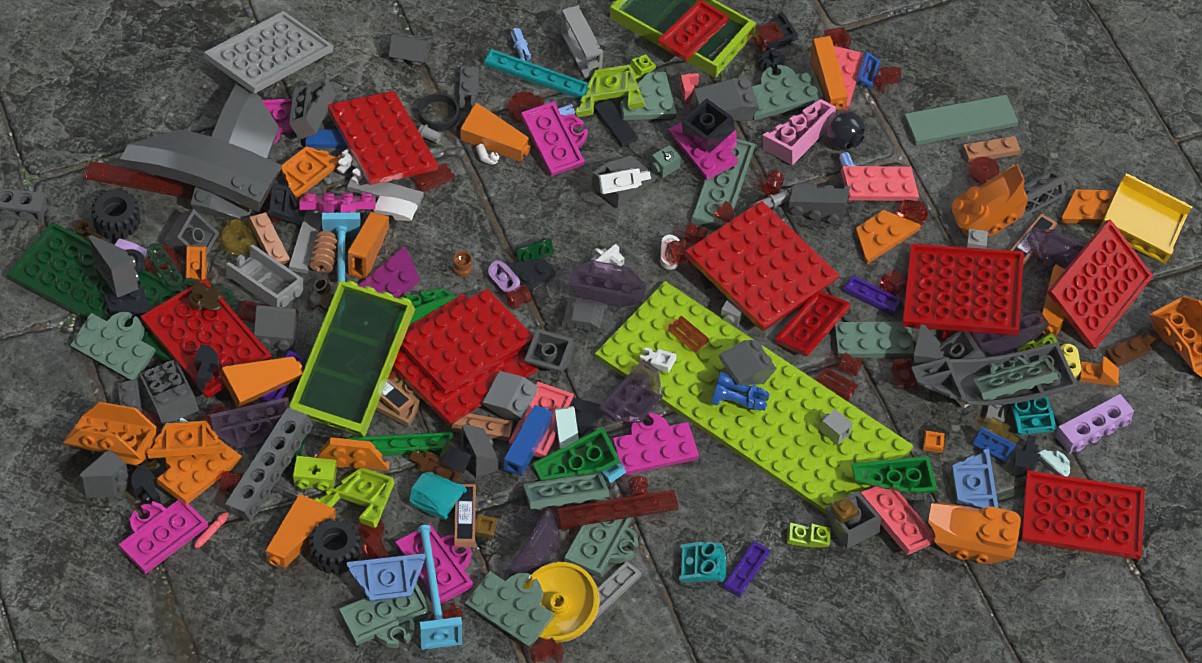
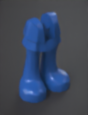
M721 371L711 404L719 405L723 400H730L748 409L765 411L767 407L765 401L769 400L770 393L760 387L758 388L754 384L753 386L737 385L733 378ZM727 388L740 391V392H742V393L747 394V396L742 395V394H739V393L734 392V391H732V390H729V389H727Z

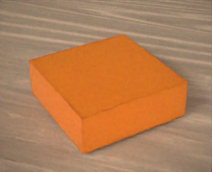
M925 431L923 450L942 453L945 433Z

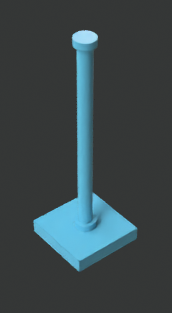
M360 212L322 213L323 231H330L338 238L337 282H345V238H356L360 232ZM345 299L335 322V327L341 329V314L345 310Z
M421 525L418 528V532L421 534L423 550L426 554L425 563L435 620L420 622L421 650L462 645L461 617L443 619L429 536L431 531L429 525Z

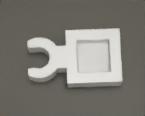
M644 348V354L648 356L640 355V362L644 364L650 363L651 368L668 373L677 359L676 354L658 349L655 353L650 348Z

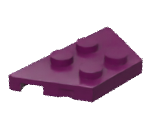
M403 247L358 286L363 288L369 286L374 288L375 292H388L394 298H401L420 282V278L407 249Z

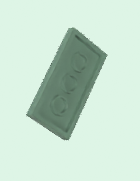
M837 322L834 326L837 358L914 357L911 327H903V322Z
M601 472L523 484V490L530 509H543L548 506H562L567 503H582L586 500H601L609 497V489Z

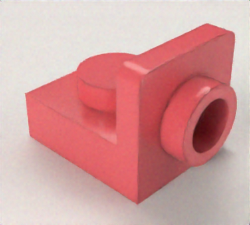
M698 73L681 75L680 90L684 103L691 102L694 88L698 87L699 83Z

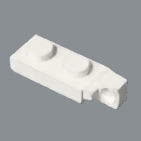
M631 168L598 175L601 194L636 188L642 185L641 181L651 179L650 171L640 172L639 168Z

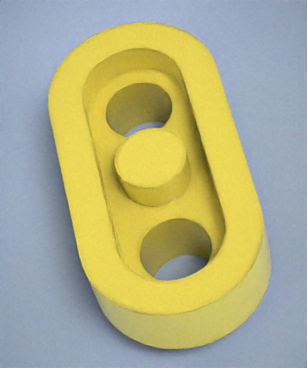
M1064 344L1061 346L1062 352L1069 367L1074 368L1070 369L1076 379L1081 372L1078 349L1072 344Z

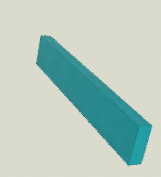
M493 49L489 51L484 60V66L580 100L588 91L587 86L589 83Z

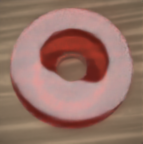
M989 157L976 158L970 167L972 179L980 184L986 183L1000 172L998 163Z

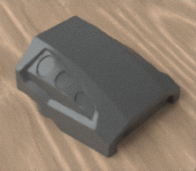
M568 298L562 327L569 331L584 329L588 334L600 333L605 303L583 298Z

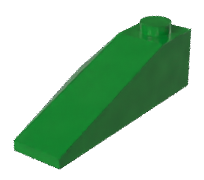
M444 288L422 291L421 295L405 293L404 298L409 299L415 308L409 325L454 300L455 295ZM371 302V305L381 315L382 329L391 336L396 334L404 312Z
M602 427L534 462L533 465L541 481L602 472L621 461L607 432Z
M929 456L851 464L854 480L857 483L916 494L937 492Z

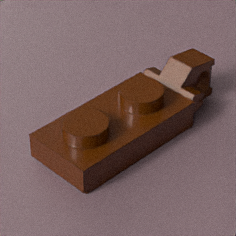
M1154 333L1147 335L1145 338L1143 335L1137 336L1106 349L1105 354L1116 367H1119L1147 355L1152 347L1156 345L1158 338Z
M416 450L412 451L410 459L419 463L417 467L420 468V471L424 473L433 472L435 475L452 482H459L462 472L445 465L439 460V456L425 450L423 453Z

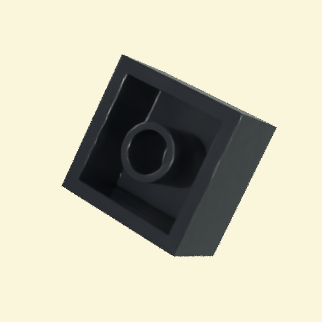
M707 98L681 121L683 134L709 153L735 131L733 117Z

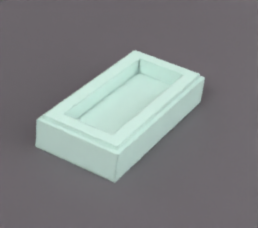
M570 406L554 409L559 448L561 449L579 440L575 408Z

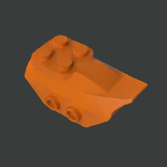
M1013 164L980 187L973 186L953 200L951 205L957 225L966 236L969 229L988 231L987 236L995 235L1024 215L1028 198L1024 190L1025 181L1018 164Z
M1183 296L1150 313L1149 316L1152 319L1153 328L1167 345L1173 346L1175 351L1183 357L1191 369L1202 377V301Z
M98 402L83 414L61 445L101 453L111 450L125 463L138 465L147 457V450L153 447L156 426L136 408Z
M945 502L931 503L928 523L935 533L934 542L950 556L961 560L977 561L980 564H993L1014 558L1021 518L1016 512L995 507L977 509L971 506H960Z

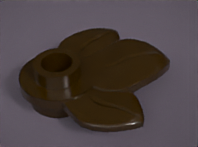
M325 278L318 279L314 283V292L309 297L310 309L312 310L321 305L324 309L328 310L339 283L331 282Z
M198 283L193 286L192 293L189 295V305L195 310L203 308L209 311L220 310L222 306L218 300L223 296V291L217 287L208 288L205 283Z

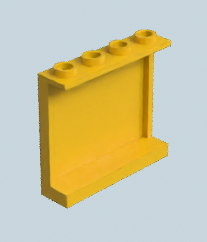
M1126 173L1115 192L1100 227L1106 220L1111 219L1132 248L1165 264L1173 253L1174 244L1192 206Z

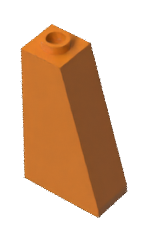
M831 36L815 38L812 44L810 64L824 100L835 106L836 110L846 108L848 94Z
M475 103L461 127V141L475 146L484 144L486 150L521 162L523 157L527 156L530 151V146L528 145L529 137L478 103Z
M374 212L369 214L348 251L349 275L362 279L368 278L389 229L388 216Z
M1055 264L1048 290L1065 271L1064 268ZM1046 294L1038 330L1045 335L1053 333L1056 337L1067 321V318L1050 296Z
M294 357L225 366L221 369L220 376L238 408L299 380L303 374V367Z
M299 494L266 549V560L273 566L286 568L309 546L310 533H313L315 526L319 527V523L321 521L325 523L326 519L331 518V521L335 520V508Z

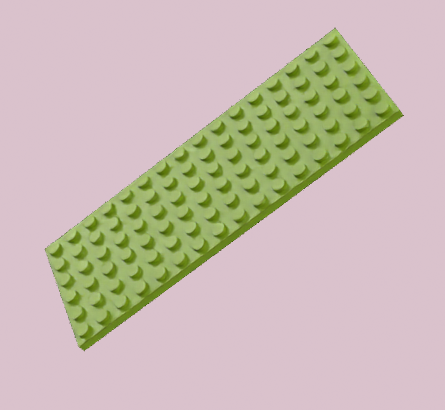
M666 281L595 353L596 359L826 515L825 507L857 491L861 493L875 487L855 482L852 463L902 459L913 449L911 443L763 345V350L772 359V363L777 368L765 384L755 385L770 393L769 400L765 401L767 403L766 410L748 409L730 400H723L719 405H712L711 401L720 372H725L732 378L718 356L743 340L754 339ZM644 348H650L655 353L658 349L676 354L677 359L669 373L651 368L650 363L644 364L640 362V355L648 356L644 354ZM727 388V389H729V390H732V391H734V392H737V393H739V394H742V395L747 396V394H745V393H742V392L737 391V390H734V389ZM835 409L853 423L850 435L839 445H836L820 432L821 419L825 414H830Z

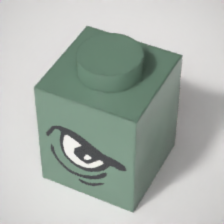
M669 145L652 155L651 168L661 178H664L680 168L681 157Z

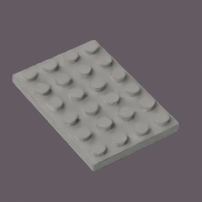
M282 11L205 51L204 58L255 94L333 52V45Z

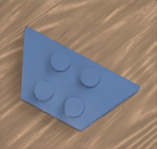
M985 449L981 454L975 457L972 455L965 461H960L952 466L951 470L957 504L977 509H984L986 507L998 508L989 449Z
M426 554L347 562V568L370 602L408 598L413 594Z

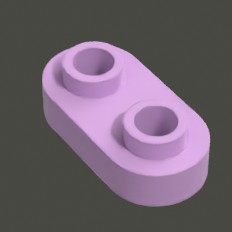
M501 261L491 263L488 272L496 284L507 293L516 292L520 286V280L514 272Z

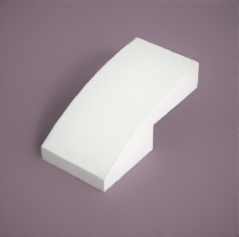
M379 196L374 212L392 215L395 220L411 221L418 206L403 199Z

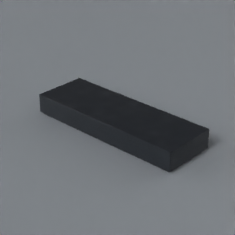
M610 99L594 105V110L621 147L638 140L636 133L628 122L623 120L622 114Z

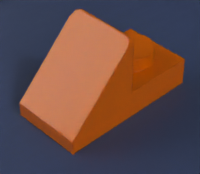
M187 245L186 284L195 285L206 279L208 262H206L207 246Z
M1103 356L1101 364L1081 361L1079 381L1118 386L1119 368L1105 356Z

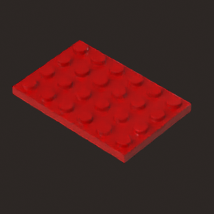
M395 91L328 104L330 117L369 185L438 170L436 160Z
M1109 219L1097 230L1047 291V294L1090 349H1096L1151 280L1153 274L1112 220Z
M206 279L198 282L205 283L208 288L212 287ZM193 286L141 316V321L197 387L196 377L199 371H196L195 358L200 344L208 345L216 351L220 371L225 366L272 360V355L222 297L218 300L222 306L220 310L209 311L205 308L201 310L191 308L188 298L192 293ZM219 373V375L213 374L212 381L207 384L205 390L198 389L206 398H209L226 388V385Z
M485 289L406 333L400 348L445 395L531 345L534 336L488 289Z
M1027 470L1021 542L1140 560L1142 556L1145 488Z

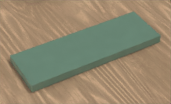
M1007 95L906 113L904 116L915 145L1015 127L1019 123Z
M737 139V146L731 151L737 157L738 164L708 180L705 178L691 222L719 229L731 221L756 144Z

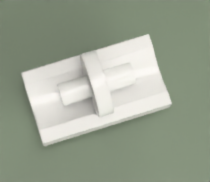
M615 244L608 251L605 248L603 250L595 248L592 251L593 271L591 274L594 277L600 275L606 279L612 273L611 264L617 268L624 264L625 258L619 253V246Z

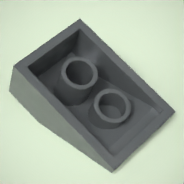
M730 79L697 88L693 91L697 105L707 98L731 115L733 120L751 121L759 108L749 79Z
M88 236L94 265L118 298L138 290L137 281H139V277L134 270L136 262L133 256H129L120 247L95 236Z

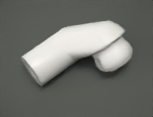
M484 144L476 146V151L482 162L490 165L498 162L499 155L497 153L494 154L492 152L488 154Z

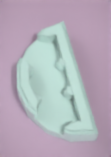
M1046 450L1037 453L1041 454L1039 460L1056 475L1069 477L1070 462L1064 454L1059 451Z

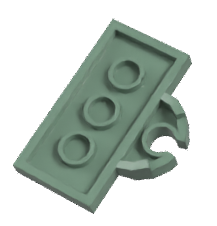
M777 65L780 75L774 76L772 75V68L769 67L762 74L761 84L752 86L759 105L754 115V120L810 106L820 99L824 100L813 70L795 74L788 66Z
M119 312L108 321L91 313L70 345L129 380H138L140 373L143 372L156 352L155 348L141 341L144 336V327L136 316L133 318V324L130 327L124 326L125 322L132 316L130 312Z
M1018 357L1017 360H1009L1010 367L1004 368L1003 363L998 365L992 364L991 374L974 378L973 383L983 400H993L997 396L1011 395L1021 389H1032L1035 385L1049 384L1059 378L1056 369L1048 358L1028 363L1024 358Z
M606 498L596 500L567 552L564 562L580 566L585 571L601 578L609 562L619 564L632 560L635 553L624 551L622 548L630 546L633 550H638L637 534L633 529L629 528L635 516V511Z
M489 571L465 602L469 608L528 648H531L554 618V614L540 605L544 592L537 578L533 581L531 588H523V585L532 578L528 573H518L504 581Z
M416 583L411 597L374 602L364 598L340 608L339 613L356 646L376 638L380 644L386 647L399 648L398 640L394 639L393 636L395 634H402L404 636V643H409L414 635V621L431 615V609Z

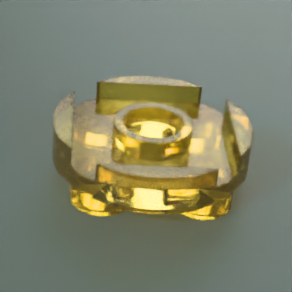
M233 219L222 232V242L225 245V249L232 254L245 255V252L250 251L252 244L256 247L259 245L248 221ZM242 235L245 239L238 240V236Z

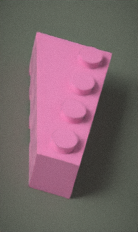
M822 99L805 108L800 115L792 116L787 123L779 124L775 127L774 131L763 134V150L793 165L826 132L828 126L836 117V107Z

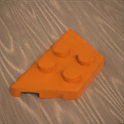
M305 147L282 165L280 172L287 186L291 188L294 200H297L339 167L338 161L342 158V155L334 157L328 155L329 152L318 151L314 148Z
M1075 190L1061 218V223L1101 224L1115 195L1112 190Z
M883 210L856 227L855 233L860 241L859 245L864 253L865 263L869 264L918 232L921 225Z
M207 421L166 423L161 434L156 437L155 445L152 449L149 448L147 450L148 458L226 453L225 444H221L218 440V435L211 430Z
M330 438L326 445L320 448V453L313 456L314 458L334 459L337 461V467L339 468L352 467L359 469L362 467L365 469L389 471L390 465L388 461L384 462L382 460V454L375 449V446L370 441Z

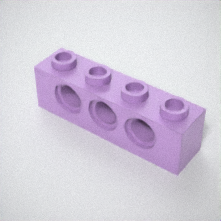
M1119 394L1059 426L1055 437L1069 454L1074 451H1081L1087 444L1095 443L1102 436L1110 435L1117 428L1130 424L1134 410L1122 395Z

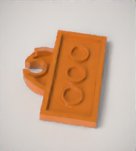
M225 444L226 453L165 457V466L168 470L157 478V484L184 505H188L242 461V456Z

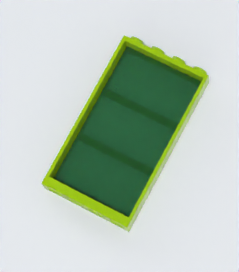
M617 0L610 5V19L657 45L658 39L699 0ZM703 0L729 16V19L687 62L716 78L753 37L756 22L716 0Z
M347 280V282H339L289 408L307 414L310 420L365 437L415 308L407 298H394L388 292L378 293L375 292L374 288L369 286L359 287L357 283Z

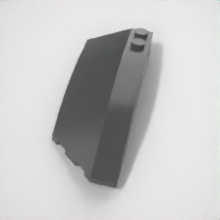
M235 84L222 109L212 137L234 144L268 159L280 128L257 93L254 94L244 86ZM197 186L191 200L192 208L198 213L248 223L252 209Z
M179 129L130 143L120 158V161L153 176L159 175L200 187L257 212L262 207L282 168V165L234 144Z
M1058 342L1002 356L949 360V357L911 367L917 384L968 405H1004L1025 402L1078 388L1076 379ZM1018 357L1024 358L1028 363L1048 358L1058 373L1059 379L1053 380L1052 383L1035 385L1032 389H1021L1011 395H1000L993 400H983L973 383L974 378L991 374L992 364L998 365L1003 363L1004 368L1010 367L1009 360H1017Z

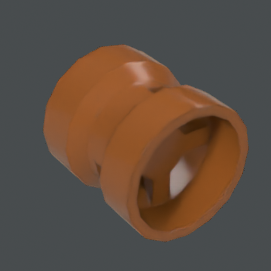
M466 251L457 252L453 257L454 274L459 277H467L472 272V256Z

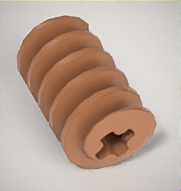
M320 231L316 234L309 264L311 269L321 273H330L332 271L338 247V241L334 233Z

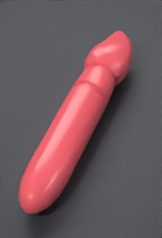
M229 513L219 515L216 521L196 540L194 547H201L226 522Z

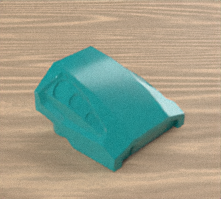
M1048 396L1010 404L1017 435L1046 433L1056 430L1053 410Z
M433 472L423 473L412 487L409 501L412 506L421 509V511L446 520L448 513L461 495L466 493L467 489L459 483L435 475Z
M694 542L681 544L682 568L681 576H679L680 582L724 581L726 577V555L722 543Z

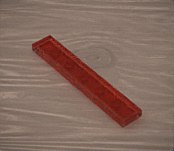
M90 161L85 173V179L187 199H192L196 187L159 175L153 176L141 170Z
M669 490L558 508L557 514L561 529L675 511L679 509L675 491Z

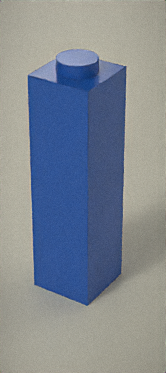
M534 405L504 458V470L522 477L552 423V411L545 407Z

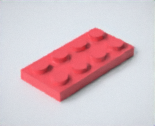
M834 46L848 94L847 106L843 110L848 111L857 82L855 78L864 53Z
M843 166L841 169L844 186H850L848 200L917 201L919 198L911 167Z
M537 382L536 385L539 388L525 416L518 422L509 441V447L512 446L534 405L545 407L552 411V423L534 456L544 458L547 456L557 435L554 409L570 407L574 394Z
M875 486L860 493L881 517V525L906 555L935 543L934 532L898 490Z

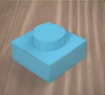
M618 463L602 471L601 474L609 483H612L625 474L626 470L622 464Z

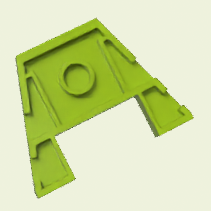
M624 65L595 70L587 86L588 91L586 95L582 96L580 100L581 105L579 108L577 107L575 113L577 117L593 115L594 101L628 96L629 109L646 107L631 66Z
M361 467L343 479L340 486L327 490L326 495L321 499L318 497L314 499L330 507H333L340 498L368 507L359 517L360 522L376 528L394 486L393 477Z

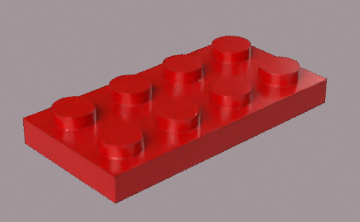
M699 0L658 39L657 45L687 62L728 22L729 16L703 0Z
M819 290L775 338L776 344L808 357L850 309L849 302Z

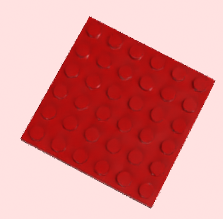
M760 201L687 249L684 254L762 332L807 302L819 290L822 291L837 281L840 276L763 201Z
M911 243L903 327L920 328L922 324L928 329L1019 335L1024 252Z
M464 294L460 295L409 325L406 333L469 298ZM396 334L382 342L392 345ZM375 347L374 351L386 361L389 351ZM401 348L392 369L450 426L483 405L481 403L498 371L528 378L538 371V366L526 363V354L521 350L445 395Z

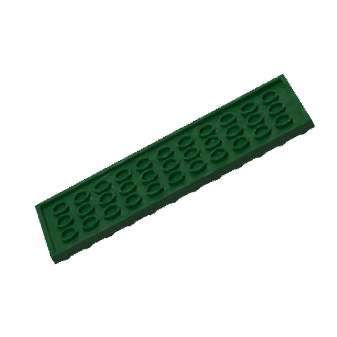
M51 222L7 273V278L85 320L88 319L91 313L105 321H108L113 316L110 315L104 300V295L113 293V291L94 265L89 241L54 222ZM144 269L141 270V273L137 272L139 277L137 284H141L151 310L185 291ZM135 314V316L141 321V316L144 314ZM131 316V318L125 322L124 326L130 327L133 324V318L135 316ZM141 321L144 327V336L141 341L156 349L155 357L165 362L174 360Z

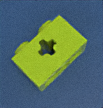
M297 456L293 474L294 487L301 489L314 488L321 491L334 488L337 461L334 459Z

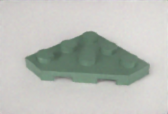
M666 72L647 73L638 83L646 107L629 109L628 96L620 103L623 120L676 118L677 115Z

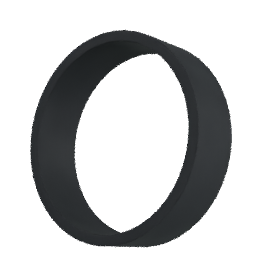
M434 93L426 96L420 102L419 120L422 125H428V128L435 131H445L457 123L459 106L453 97L443 93ZM432 102H445L456 110L455 116L443 123L431 122L421 112L426 105Z

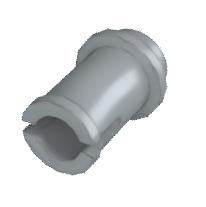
M421 125L418 130L422 138H426L436 144L441 140L442 133L428 128V125Z

